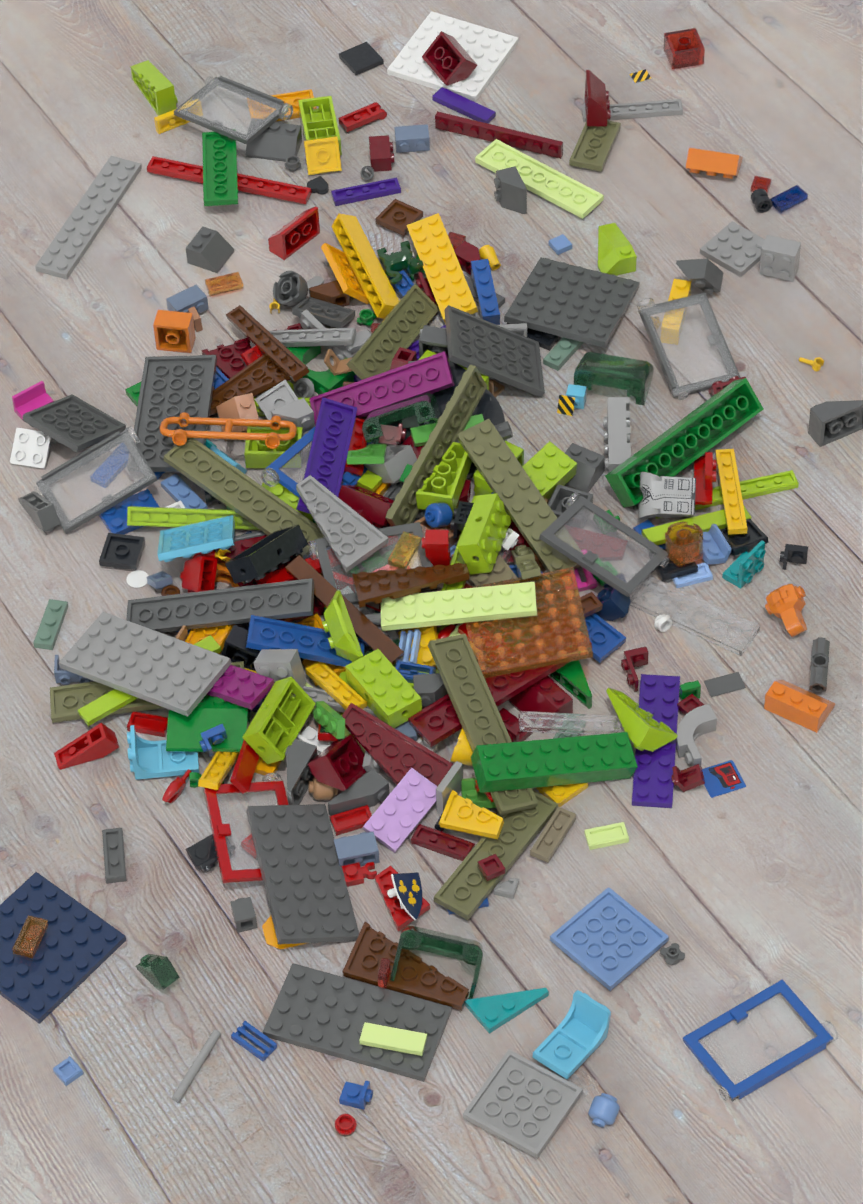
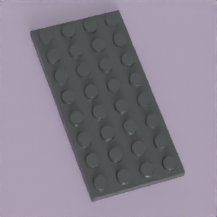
M216 355L145 357L132 439L153 472L177 471L164 461V455L176 446L172 441V437H166L160 433V425L165 418L179 417L183 412L188 413L190 417L209 418L217 366ZM170 424L167 429L207 431L208 425L189 424L187 427H181L179 424ZM195 438L200 443L205 445L206 439ZM130 453L128 471L142 472Z
M326 805L248 806L246 813L278 944L356 941L359 930L342 866H339L334 847V835Z
M292 963L264 1027L263 1034L271 1039L424 1082L451 1015L452 1007ZM364 1023L427 1034L423 1056L361 1045L359 1040Z

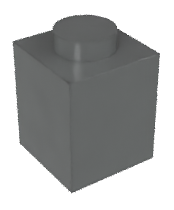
M251 897L230 901L237 933L258 928Z

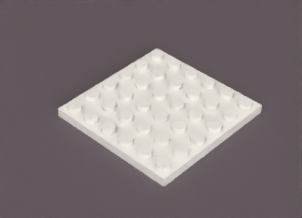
M431 11L389 66L387 74L436 90L443 87L476 102L517 46L519 38ZM441 31L453 36L477 64V67L467 79L448 86L442 82L422 58Z

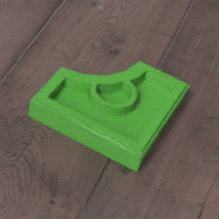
M369 444L363 449L348 451L347 464H384L387 445Z

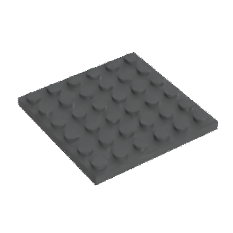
M540 257L505 314L504 322L511 324L527 323V328L605 348L637 293L640 282Z

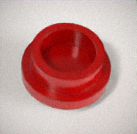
M342 1114L335 1121V1129L341 1135H350L356 1130V1120L350 1114Z

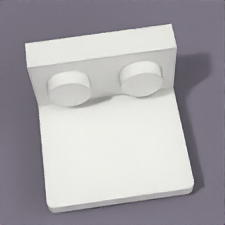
M16 428L10 463L45 469L50 443L56 444V440L43 434L41 431Z

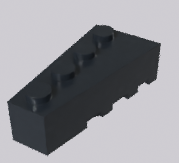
M234 625L225 640L221 655L230 658L231 663L244 661V668L256 671L254 661L261 650L246 648L248 631L245 628ZM300 658L301 663L303 665L304 659Z

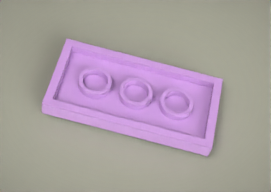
M411 768L365 823L363 830L367 833L374 831L376 840L395 853L435 805L437 786Z

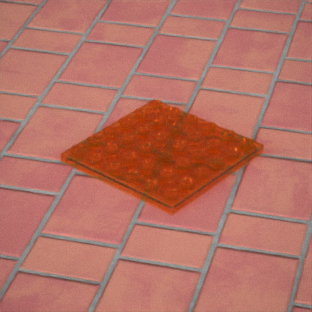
M573 567L541 573V576L527 579L520 577L468 587L476 588L535 582L537 616L466 623L469 643L484 678L593 657Z

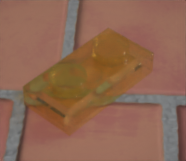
M403 531L388 559V564L397 568L407 569L421 543V537Z

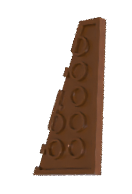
M264 354L213 390L209 416L217 413L216 406L233 397L249 393L255 396L273 388L284 380L289 381L291 378Z
M462 563L352 574L359 608L365 607L367 602L374 601L377 604L381 603L383 598L396 599L419 593L421 588L429 587V589H434L440 583L450 585L469 580L467 564Z
M364 922L342 971L344 977L450 1006L462 1011L469 995L468 988L451 977L444 976L434 966L427 965L422 961V958L399 943L392 942L382 932L375 931L367 922Z

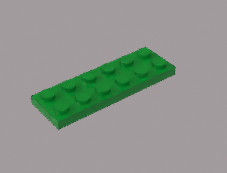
M202 132L204 206L238 204L236 140L217 132Z

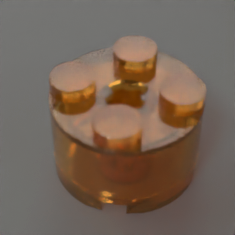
M677 522L670 525L668 531L665 532V551L669 554L667 557L675 565L683 566L684 564L702 559L703 531L697 524L693 523L692 526L688 525L687 522Z

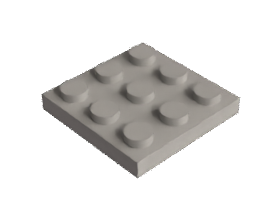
M732 221L700 248V254L737 276L742 277L760 261L761 248L765 239Z

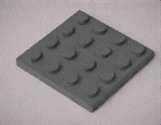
M73 394L23 414L24 422L75 452L93 446L118 431L123 433L126 429L125 424Z

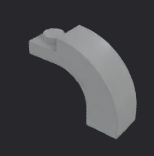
M710 704L693 709L682 718L678 725V736L676 738L678 758L685 757L686 763L690 764L691 767L697 764L701 766L702 760L694 741L703 734L716 731L717 718Z

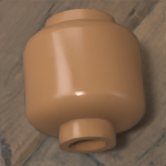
M315 776L313 781L308 783V792L312 793L315 800H332L334 795L338 793L337 788L318 782Z

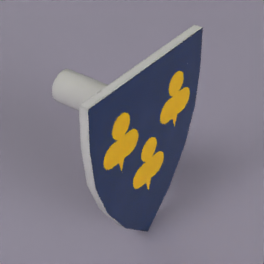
M419 872L391 874L394 888L388 890V896L390 898L397 896L401 909H405L414 920H417L422 906V886Z

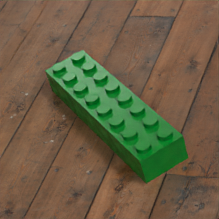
M627 732L477 745L471 755L480 793L631 779L638 767Z

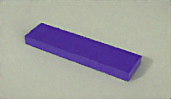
M443 87L432 96L433 101L479 122L489 123L496 116L495 111Z
M396 177L332 190L331 196L335 206L398 194L401 193V187Z

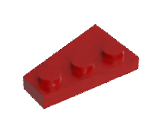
M390 865L375 876V882L399 932L413 922L414 919L405 909H401L397 896L390 898L387 894L389 889L394 888L391 874H399ZM423 897L418 917L430 909V904Z

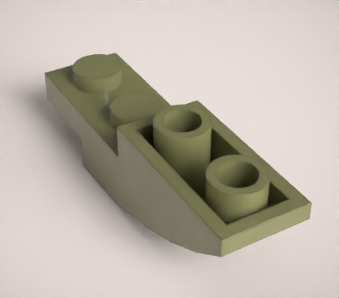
M520 545L515 547V550H511L521 583L539 580L541 571L535 561L531 548L526 547V545Z

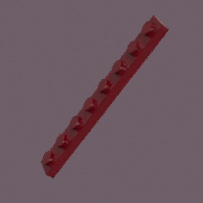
M438 111L435 115V128L490 142L497 139L511 147L561 159L563 156L562 141Z

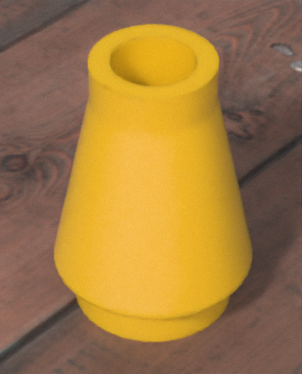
M490 245L481 247L479 249L480 259H488L490 268L493 271L499 269L501 264L494 247Z

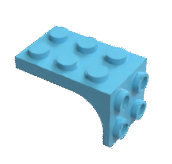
M130 725V732H127V742L129 744L128 760H130V771L135 773L136 780L184 775L188 769L199 773L198 752L166 751V740L149 741L142 739L136 734L135 726Z
M577 990L573 994L572 1004L567 1015L559 1026L533 1052L532 1058L568 1080L607 1038L611 1011L605 1005L590 998L589 995Z

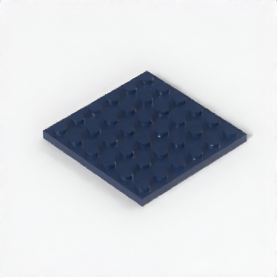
M35 872L0 905V995L40 1024L126 941V936L42 875Z

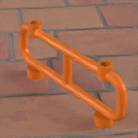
M183 412L179 417L165 418L160 425V433L166 437H172L173 443L178 446L184 445L187 442V438L260 440L265 441V445L268 448L275 449L279 446L280 441L292 440L297 432L296 424L291 421L282 420L279 416H273L271 420L190 417L188 413ZM170 424H179L181 427H187L190 424L225 426L224 432L187 431L182 429L168 430L167 427ZM232 427H271L272 430L289 428V433L232 432Z

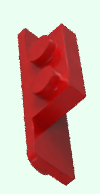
M705 452V456L699 457L694 462V478H696L695 505L712 504L713 482H716L717 460H713V452Z

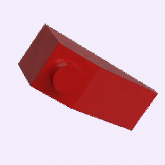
M426 530L425 537H422V549H425L426 557L434 566L451 564L449 530Z
M100 723L56 751L54 755L58 768L62 770L103 758L118 749L119 744L115 732L103 723Z

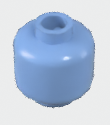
M602 1093L594 1097L588 1115L593 1119L592 1123L594 1125L604 1128L605 1125L614 1124L620 1106L615 1097Z

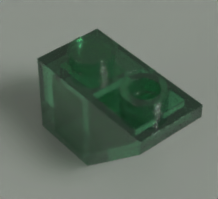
M147 954L136 965L137 970L157 989L164 990L180 978L167 956Z

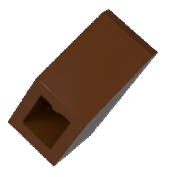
M338 280L309 288V295L312 298L342 307L350 305L349 295L343 292Z

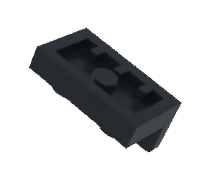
M459 501L458 509L454 508L450 530L454 531L453 538H457L459 530L464 529L474 503Z
M213 833L185 849L196 870L203 869L207 871L215 866L214 862L218 860ZM225 836L228 854L230 858L233 856L231 852L235 851L236 849L234 846L231 847L227 837Z

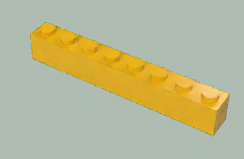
M338 213L331 227L377 318L385 319L399 302V299L357 217Z

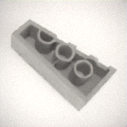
M608 397L607 417H604V428H607V431H604V442H608V444H604V455H608V458H605V469H608V473L631 457L630 397Z

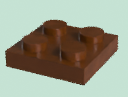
M394 199L375 220L376 224L405 236L409 232L407 225L419 221L423 217V211Z

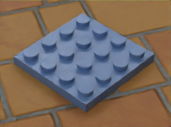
M608 887L550 936V941L611 991L669 941V936Z

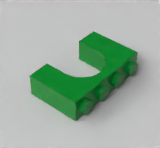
M321 346L287 347L305 365L321 353ZM308 369L309 373L303 376V378L312 381L314 392L320 395L343 387V382H354L353 376L356 374L350 371L334 376L330 369L321 372Z

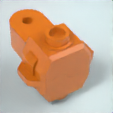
M787 584L772 591L766 597L767 604H765V608L770 615L774 614L778 618H782L786 630L790 636L794 637L807 630L801 613L806 604L803 598L806 594L801 586L797 587L793 584Z

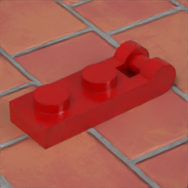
M375 102L338 119L339 124L346 132H349L377 119H385L387 112L381 109L379 103Z

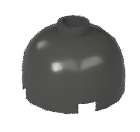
M294 271L282 273L279 276L278 283H274V299L287 307L296 306L308 294L306 280Z

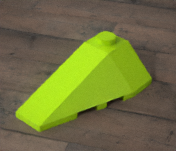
M616 223L599 226V271L615 276L635 272L637 256L632 245Z
M607 688L606 692L618 718L636 749L640 751L645 749L653 752L677 738L678 735L663 722L658 723L652 719L653 714L639 708V704L626 694Z

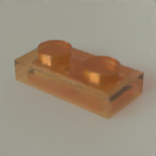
M239 272L205 279L209 296L243 289V282Z
M28 915L12 948L13 954L33 958L48 927V920Z

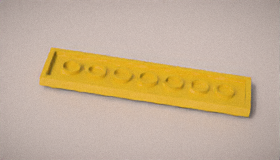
M439 213L408 224V231L419 259L424 263V272L444 322V310L448 305L469 314L478 312Z

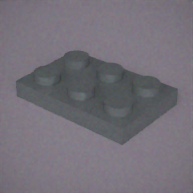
M307 296L293 307L292 314L301 319V313L307 309L321 324L329 325L331 328H342L355 317L356 310Z

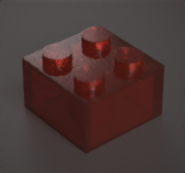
M696 28L664 33L663 49L672 69L704 64L705 48Z

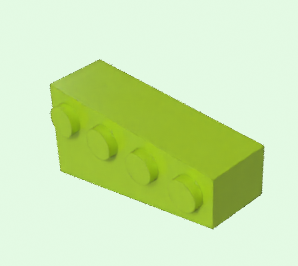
M458 442L451 444L442 456L440 464L434 467L431 476L426 478L423 482V487L416 492L418 509L426 510L427 506L433 503H446L450 506L452 513H454V508L457 506L472 464L471 458Z

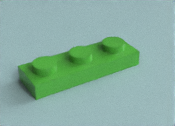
M316 701V708L313 711L315 721L336 739L345 738V719L324 701Z

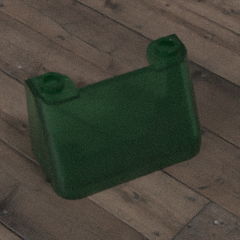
M587 352L583 355L575 369L574 385L587 386L588 390H592L593 385L627 390V396H634L636 404L645 405L654 368L648 361Z

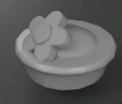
M307 378L299 379L294 385L295 395L298 398H311L314 393L312 381Z

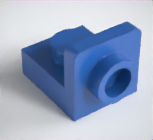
M223 724L200 733L202 740L199 743L203 752L207 751L210 757L213 756L211 745L220 744L227 738Z
M346 1081L339 1098V1103L365 1110L367 1102L370 1103L373 1096L370 1081H365L364 1086Z

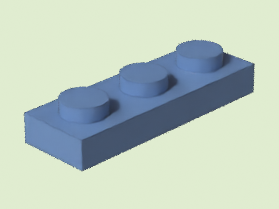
M177 474L161 482V487L176 502L181 501L185 508L208 509V506Z

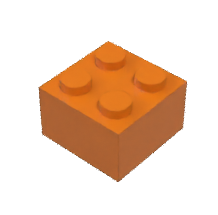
M158 310L153 324L156 349L192 353L196 339L193 313Z

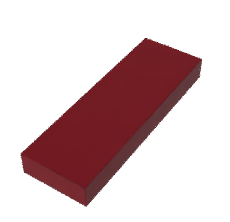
M421 824L418 825L411 838L412 844L463 861L475 847V843Z

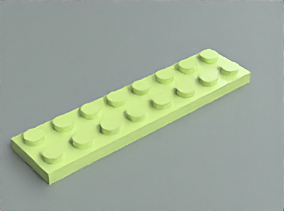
M497 139L475 157L476 163L495 173L497 170L516 166L527 190L582 219L604 200L603 194Z
M535 582L417 593L396 599L387 597L383 598L381 602L382 631L537 616Z

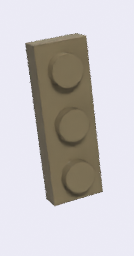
M558 806L531 848L530 856L549 863L575 822L576 814Z

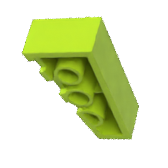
M149 60L130 66L132 80L158 116L177 109L176 104L178 100L175 95L174 85Z

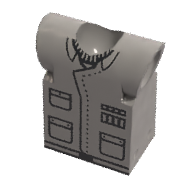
M640 472V489L643 499L639 504L638 519L653 517L687 519L694 517L696 478L659 477L655 474Z

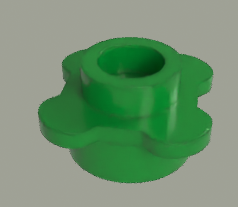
M363 309L359 313L357 323L371 326L377 316L372 310Z

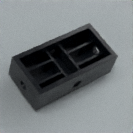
M298 524L274 531L225 564L235 584L239 582L246 584L254 580V578L256 581L264 578L266 572L278 569V564L290 561V556L299 555L303 552L302 549L309 544Z

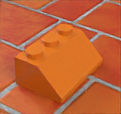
M689 148L686 168L690 169V173L699 174L700 171H705L706 175L716 176L718 173L723 174V178L733 179V176L738 177L743 157L735 154Z
M784 680L774 681L765 694V710L816 733L835 707L834 702Z

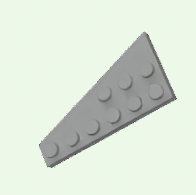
M311 475L296 485L297 492L346 573L388 543L387 536Z

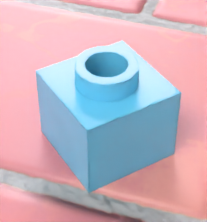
M568 385L566 396L575 398L574 408L584 409L587 386Z

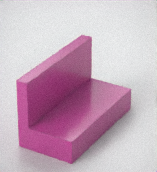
M43 381L12 396L14 412L22 420L23 414L54 402L46 393Z

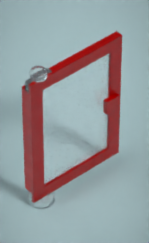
M278 773L265 775L262 778V782H252L248 792L244 794L233 784H221L218 790L204 788L222 882L262 881L246 810L248 806L288 805L281 775Z

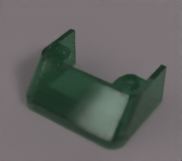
M416 926L404 927L401 931L390 980L394 981L401 949L421 950L463 960L467 964L474 965L475 969L468 999H473L483 957L482 945L475 940Z

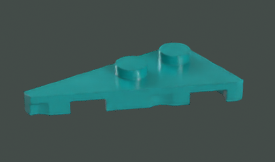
M547 988L468 999L465 1001V1006L490 1034L548 997L549 991Z

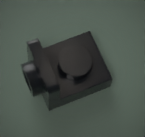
M786 544L785 551L780 553V562L783 563V570H786L787 562L807 564L809 546Z

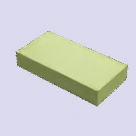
M624 822L584 830L589 850L629 842Z

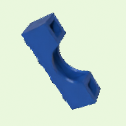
M489 260L471 261V278L473 287L477 292L480 318L500 325V311Z

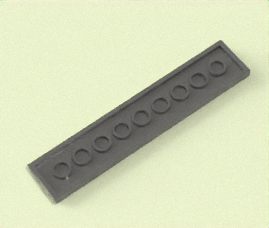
M310 578L128 600L126 620L164 633L180 631L183 625L189 630L249 623L251 615L275 620L313 615L314 580Z

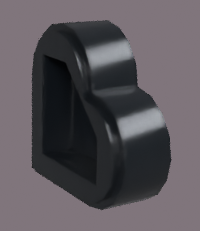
M321 176L307 182V187L311 188L312 193L326 194L329 191L328 183Z

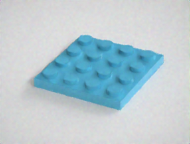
M234 515L160 531L157 552L159 561L170 562L175 560L176 557L183 556V558H188L195 553H210L213 549H229L234 545Z

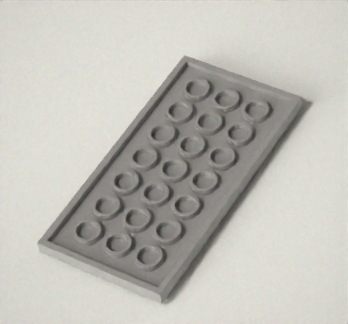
M105 612L100 614L59 662L61 669L185 716L191 714L231 665V659Z

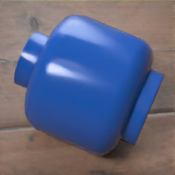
M433 503L428 505L425 510V520L433 528L448 526L453 517L452 510L446 503Z

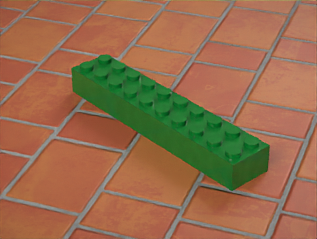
M747 378L735 380L609 472L605 477L623 507L635 506L643 499L640 489V472L655 474L659 477H674L764 408Z

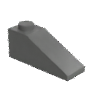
M33 491L18 498L20 504L41 530L51 531L61 524L54 504L37 492Z
M371 769L349 788L328 802L329 815L332 816L368 805V807L377 805L389 796V782L374 769Z

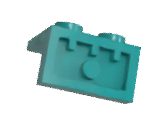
M761 540L750 552H743L723 572L722 578L740 589L746 583L749 584L753 576L764 568L765 542Z

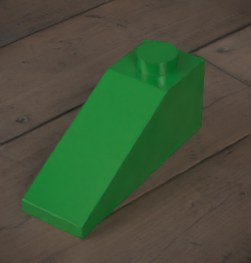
M578 658L549 674L588 709L592 708V693Z

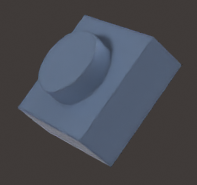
M164 571L146 577L147 583L155 589H163L173 583L172 576Z

